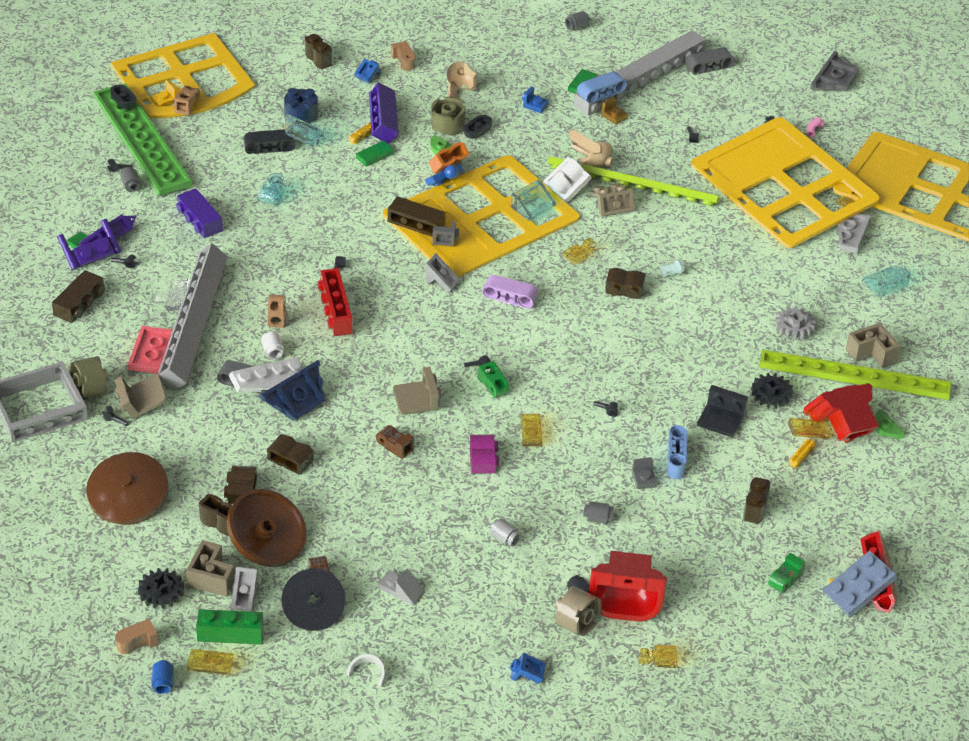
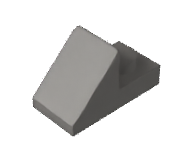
M437 253L424 264L427 284L436 280L448 293L460 281V278Z
M236 567L231 609L252 612L258 592L256 584L259 569Z
M408 569L401 576L389 570L378 583L379 589L413 606L425 592Z

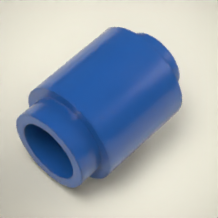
M160 660L152 666L151 686L157 694H168L174 685V666L166 660Z

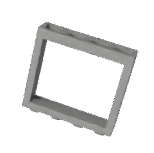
M63 361L0 380V398L61 380L73 402V405L11 423L0 401V419L12 443L88 420L87 407Z

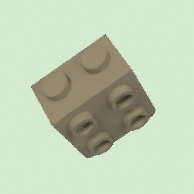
M430 366L423 367L422 381L393 386V393L400 414L438 410V399H441V389L436 386L437 377L436 374L432 373Z
M154 374L129 387L122 376L114 379L116 383L114 390L121 399L119 405L133 419L167 401L158 374Z

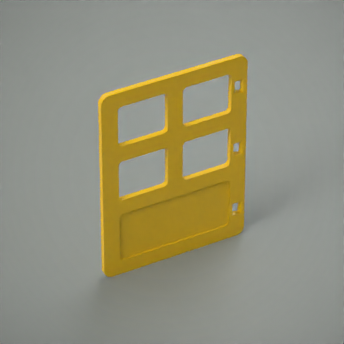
M777 117L692 160V166L787 248H793L879 202V195L782 117ZM810 158L816 160L830 172V174L804 187L784 173V171ZM707 171H711L713 174L710 176ZM768 179H773L790 193L761 208L742 192ZM839 183H844L861 197V199L835 212H831L813 196ZM743 199V200L746 201L747 203H746V204H743L740 200ZM798 204H803L820 218V220L795 233H789L772 217ZM778 229L779 231H781V233L778 234L774 230Z
M873 132L846 168L879 195L878 204L872 207L969 241V229L944 220L955 203L969 207V196L962 194L969 182V163L881 132ZM928 162H934L959 171L948 188L918 178ZM844 183L833 186V192L855 201L861 199V197L853 195V193H856ZM911 188L941 197V200L931 214L919 212L900 205V203Z
M505 155L408 198V200L446 212L445 227L452 228L453 221L456 222V228L459 229V239H455L454 246L433 245V237L395 224L392 225L428 259L437 253L449 268L460 277L579 220V213L514 157ZM508 168L529 187L508 197H503L483 178ZM452 184H453V186H454V187L449 188V189L446 188V187H448V186H450V185H452ZM472 185L492 204L471 214H465L445 195L464 186ZM536 196H541L562 215L537 226L515 206ZM388 208L384 209L383 216L386 219L388 215ZM503 213L525 233L503 243H497L477 223Z

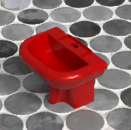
M869 383L823 392L803 409V414L809 416L815 422L831 421L839 441L844 440L845 443L868 435L879 427L868 404L873 398L871 391L873 387Z
M610 551L609 563H602L597 565L596 568L591 569L589 593L601 600V616L640 622L655 618L661 612L665 602L667 577L663 576L660 571L651 568L652 555Z

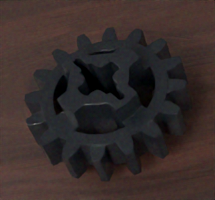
M769 373L766 376L760 374L759 378H754V382H752L751 396H755L754 401L760 400V405L767 404V408H770L771 405L777 408L779 404L784 407L785 402L790 403V398L793 395V385H789L790 380H784L783 375L777 377V373H774L773 376Z
M157 568V572L149 570V576L142 575L143 580H139L138 595H140L141 601L146 602V606L153 604V608L156 609L158 605H161L162 609H165L167 604L172 607L173 601L180 602V597L184 595V581H182L181 575L177 576L176 571L169 573V568H166L165 571Z

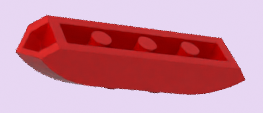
M879 530L860 538L863 555L871 551L892 570L888 550L881 531ZM895 581L873 599L876 609L890 613L897 600Z

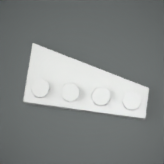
M298 357L232 371L229 377L237 392H261L262 390H269L304 368Z

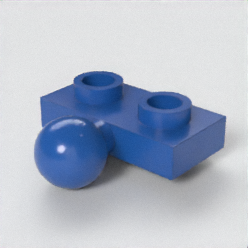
M461 164L456 166L449 165L444 171L426 178V184L431 185L434 183V186L444 183L443 179L445 178L449 180L458 177L459 172L463 171Z

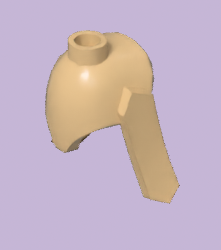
M456 61L449 66L447 70V80L449 82L448 97L458 98V89L473 91L476 89L478 75L470 64Z
M575 129L569 131V137L573 141V148L588 156L587 158L580 157V163L597 168L611 166L613 157L610 155L613 147L609 142H594Z

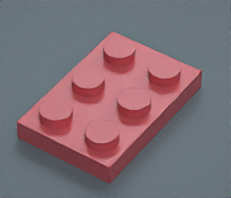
M141 326L128 362V370L158 374L172 329Z

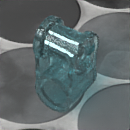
M272 173L268 176L258 192L257 199L259 202L273 206L277 205L284 192L282 186L284 177L282 174Z

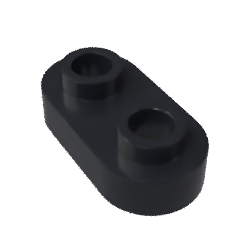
M118 84L111 87V97L121 108L130 110L136 106V96L125 85Z
M487 115L477 116L464 126V135L470 139L480 137L491 129L492 118Z

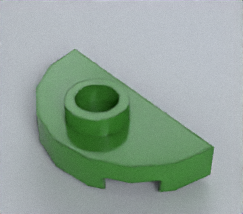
M436 135L430 140L431 151L435 155L440 150L449 149L452 146Z
M883 409L876 412L874 417L879 425L875 429L877 433L883 437L886 435L894 437V439L904 438L905 433Z

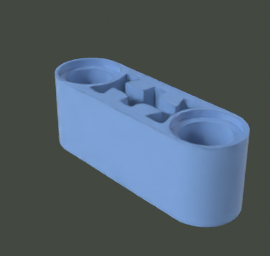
M613 71L582 82L577 88V93L586 102L593 103L623 92L627 82L617 72Z
M675 425L669 430L667 474L672 479H681L685 475L687 463V430L683 426Z

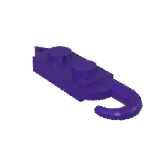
M121 214L109 222L117 240L132 231L136 215L124 216ZM103 227L81 240L78 247L107 237Z

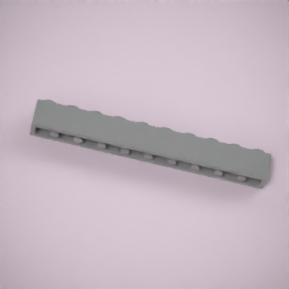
M691 30L615 71L627 82L623 92L593 103L586 102L578 93H575L574 107L587 116L597 112L602 108L604 101L612 97L617 98V100L621 99L641 86H645L650 81L656 80L661 75L667 74L670 70L679 67L685 63L686 58L690 54L705 51L706 39Z
M213 243L199 251L158 371L161 381L173 391L179 387H184L189 381L188 377L193 368L192 364L197 356V349L202 341L201 337L206 329L207 319L210 317L209 312L214 304L213 300L218 292V285L222 280V273L226 267L225 263L228 256Z

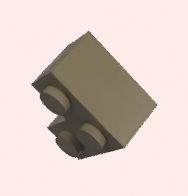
M881 323L848 334L846 351L855 361L872 356L881 368L898 363L901 345Z
M202 540L186 569L187 587L227 597L235 580L234 565L223 562L222 545Z

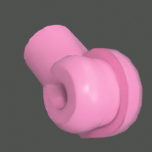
M816 117L807 124L808 137L815 136L816 127L821 129V126H824L825 123L821 118Z

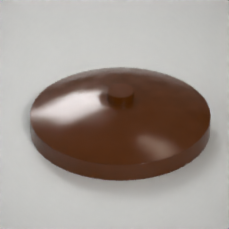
M125 452L105 459L93 470L87 482L86 492L90 507L97 516L110 523L132 525L149 519L162 508L168 496L169 482L163 466L156 459L143 453Z
M267 489L247 491L235 500L228 511L226 523L231 542L245 558L258 565L266 567L286 565L298 556L305 545L307 531L304 518L299 509L280 493Z

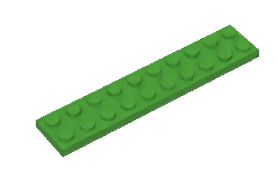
M111 87L94 91V98L159 196L192 186V180L137 99L136 106L126 110L121 108L112 99Z

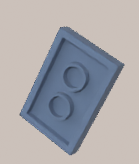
M868 551L822 590L832 602L851 618L898 578L888 566L871 551Z

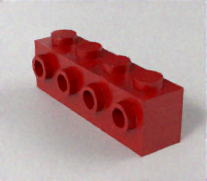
M339 268L320 270V280L317 281L318 291H322L321 302L325 304V317H329L327 318L328 329H332L333 336L352 334V315Z

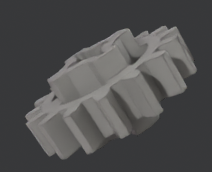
M788 306L787 310L781 309V312L777 313L775 319L776 330H781L780 335L786 334V338L792 336L794 340L797 337L803 340L804 336L809 338L810 333H814L816 325L815 316H810V311L804 312V308L798 309L795 306L794 309H791Z

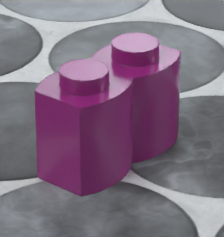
M494 434L470 435L471 473H495V468L499 467V455H495V452H498V440H494Z

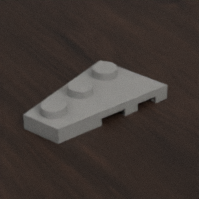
M857 214L837 224L840 251L858 253L871 222V215Z

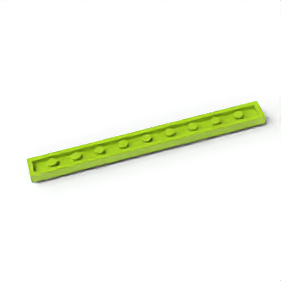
M549 156L548 164L552 165V169H556L564 160ZM579 163L584 171L593 179H595V176L602 177V181L612 182V180L619 181L620 185L626 186L633 184L636 185V189L640 190L650 188L653 193L657 194L667 192L670 197L674 198L684 196L687 201L691 202L701 200L704 205L708 206L719 203L720 197L717 195Z
M763 349L759 368L858 385L869 383L875 388L949 400L951 381Z

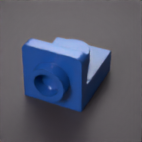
M364 58L354 75L356 78L370 83L376 73L380 75L382 72L376 61H369Z
M532 86L522 95L523 107L532 111L542 113L549 105L548 99L534 95V87Z
M523 652L518 659L515 658L511 663L510 670L512 673L510 679L515 681L521 675L539 684L544 678L546 663Z

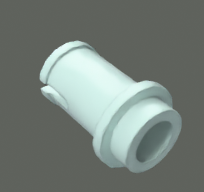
M676 260L675 263L661 266L660 270L663 271L660 272L663 277L677 273L680 275L685 271V267L682 261Z

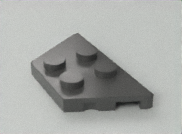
M834 51L812 81L810 89L847 91L857 77L859 68L851 64L846 58L842 60L838 57V52Z

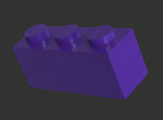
M196 188L177 195V210L185 216L188 223L194 226L196 233H200L203 238L223 231L222 217Z

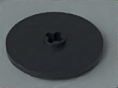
M305 569L293 575L285 584L281 598L282 608L285 616L294 626L307 631L323 630L332 626L342 615L345 607V592L340 581L333 574L322 569ZM311 595L319 598L317 604L313 605L312 602H308Z

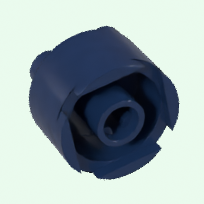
M311 88L288 89L287 94L284 96L285 119H288L294 125H308L311 121H315L318 118V97L315 94V90Z

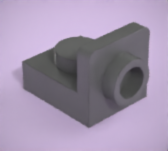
M454 221L452 228L433 227V245L454 246L455 239H459V229L456 228V222Z
M652 457L633 460L632 475L637 489L657 487V481L652 469Z

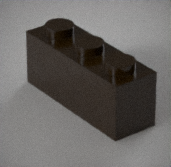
M397 196L388 207L387 222L433 237L434 226L445 227L446 212Z
M84 270L52 301L53 316L70 323L80 318L82 313L88 307H91L99 296L103 295L105 291L103 277Z

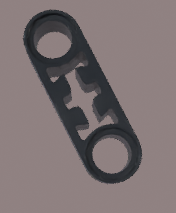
M289 129L248 132L243 136L245 152L247 154L287 152L295 148L293 132Z

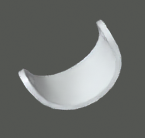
M365 654L358 656L351 662L347 670L348 676L361 663L371 662L380 666L382 675L379 686L382 687L386 679V671L378 657Z

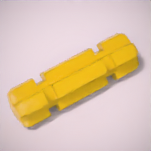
M371 122L349 135V142L356 144L359 140L370 135Z
M810 438L806 439L804 444L794 453L795 455H792L789 459V465L794 468L799 467L800 462H803L815 448V441H812Z

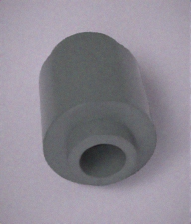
M585 11L571 14L565 18L567 29L573 31L587 27L590 22V17Z
M126 167L121 171L120 177L125 189L128 192L138 191L142 186L138 172L132 167Z
M589 501V504L584 506L583 517H587V521L606 524V522H612L614 507L609 506L608 503Z

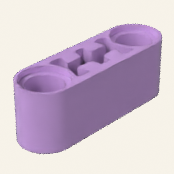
M498 275L489 276L482 289L483 295L487 298L491 297L490 299L524 308H531L539 294L537 287L532 284Z

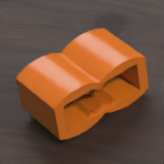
M463 142L455 143L449 149L440 150L428 163L433 172L438 174L449 165H459L469 155V151Z

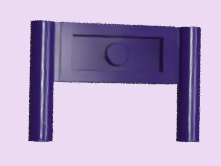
M107 218L100 221L107 237L76 247L73 250L70 249L64 234L57 236L71 270L122 252Z

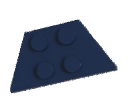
M319 360L258 397L291 420H296L326 401L325 393L322 389L323 380L319 374Z

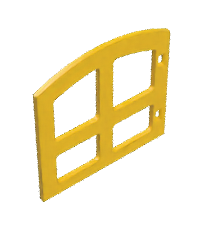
M215 33L111 62L115 72L136 96L137 101L150 119L186 116L174 113V105L156 106L144 90L146 87L164 83L165 80L178 79L183 86L186 85L191 88L200 89L199 100L191 108L190 115L225 105L255 88L253 81ZM207 44L216 56L183 65L174 53ZM156 58H163L170 67V70L143 78H136L128 67ZM218 66H225L237 81V84L215 96L207 97L191 77V74ZM127 72L129 75L124 76L122 73ZM148 100L150 104L145 105L143 102Z

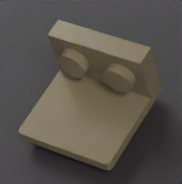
M614 183L610 184V187L607 188L597 186L594 187V190L589 191V195L598 198L600 216L635 210L633 189L626 187V185Z

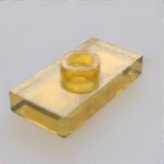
M521 414L522 446H542L540 414Z
M789 418L788 420L792 436L828 439L830 436L826 422L818 423L810 419Z
M191 649L187 671L230 675L234 654Z

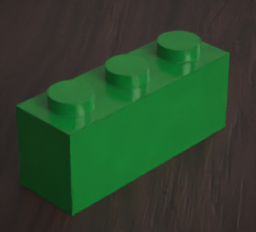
M198 610L196 623L197 642L262 645L264 629L263 612Z

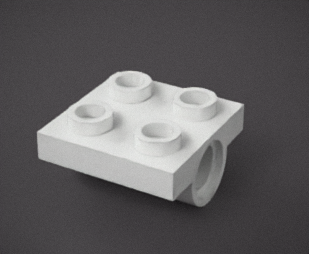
M567 157L543 182L568 203L592 178L579 163Z

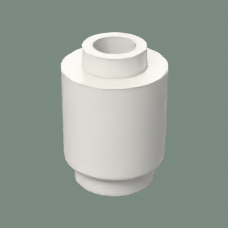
M276 332L264 334L261 342L266 356L271 360L281 358L284 348L279 334Z

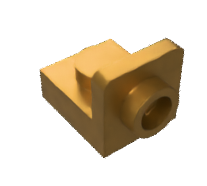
M612 97L602 103L601 116L617 125L628 118V113L617 107V98Z

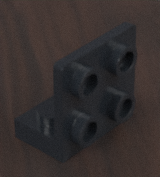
M711 385L707 404L697 421V426L728 437H734L746 413L748 396Z

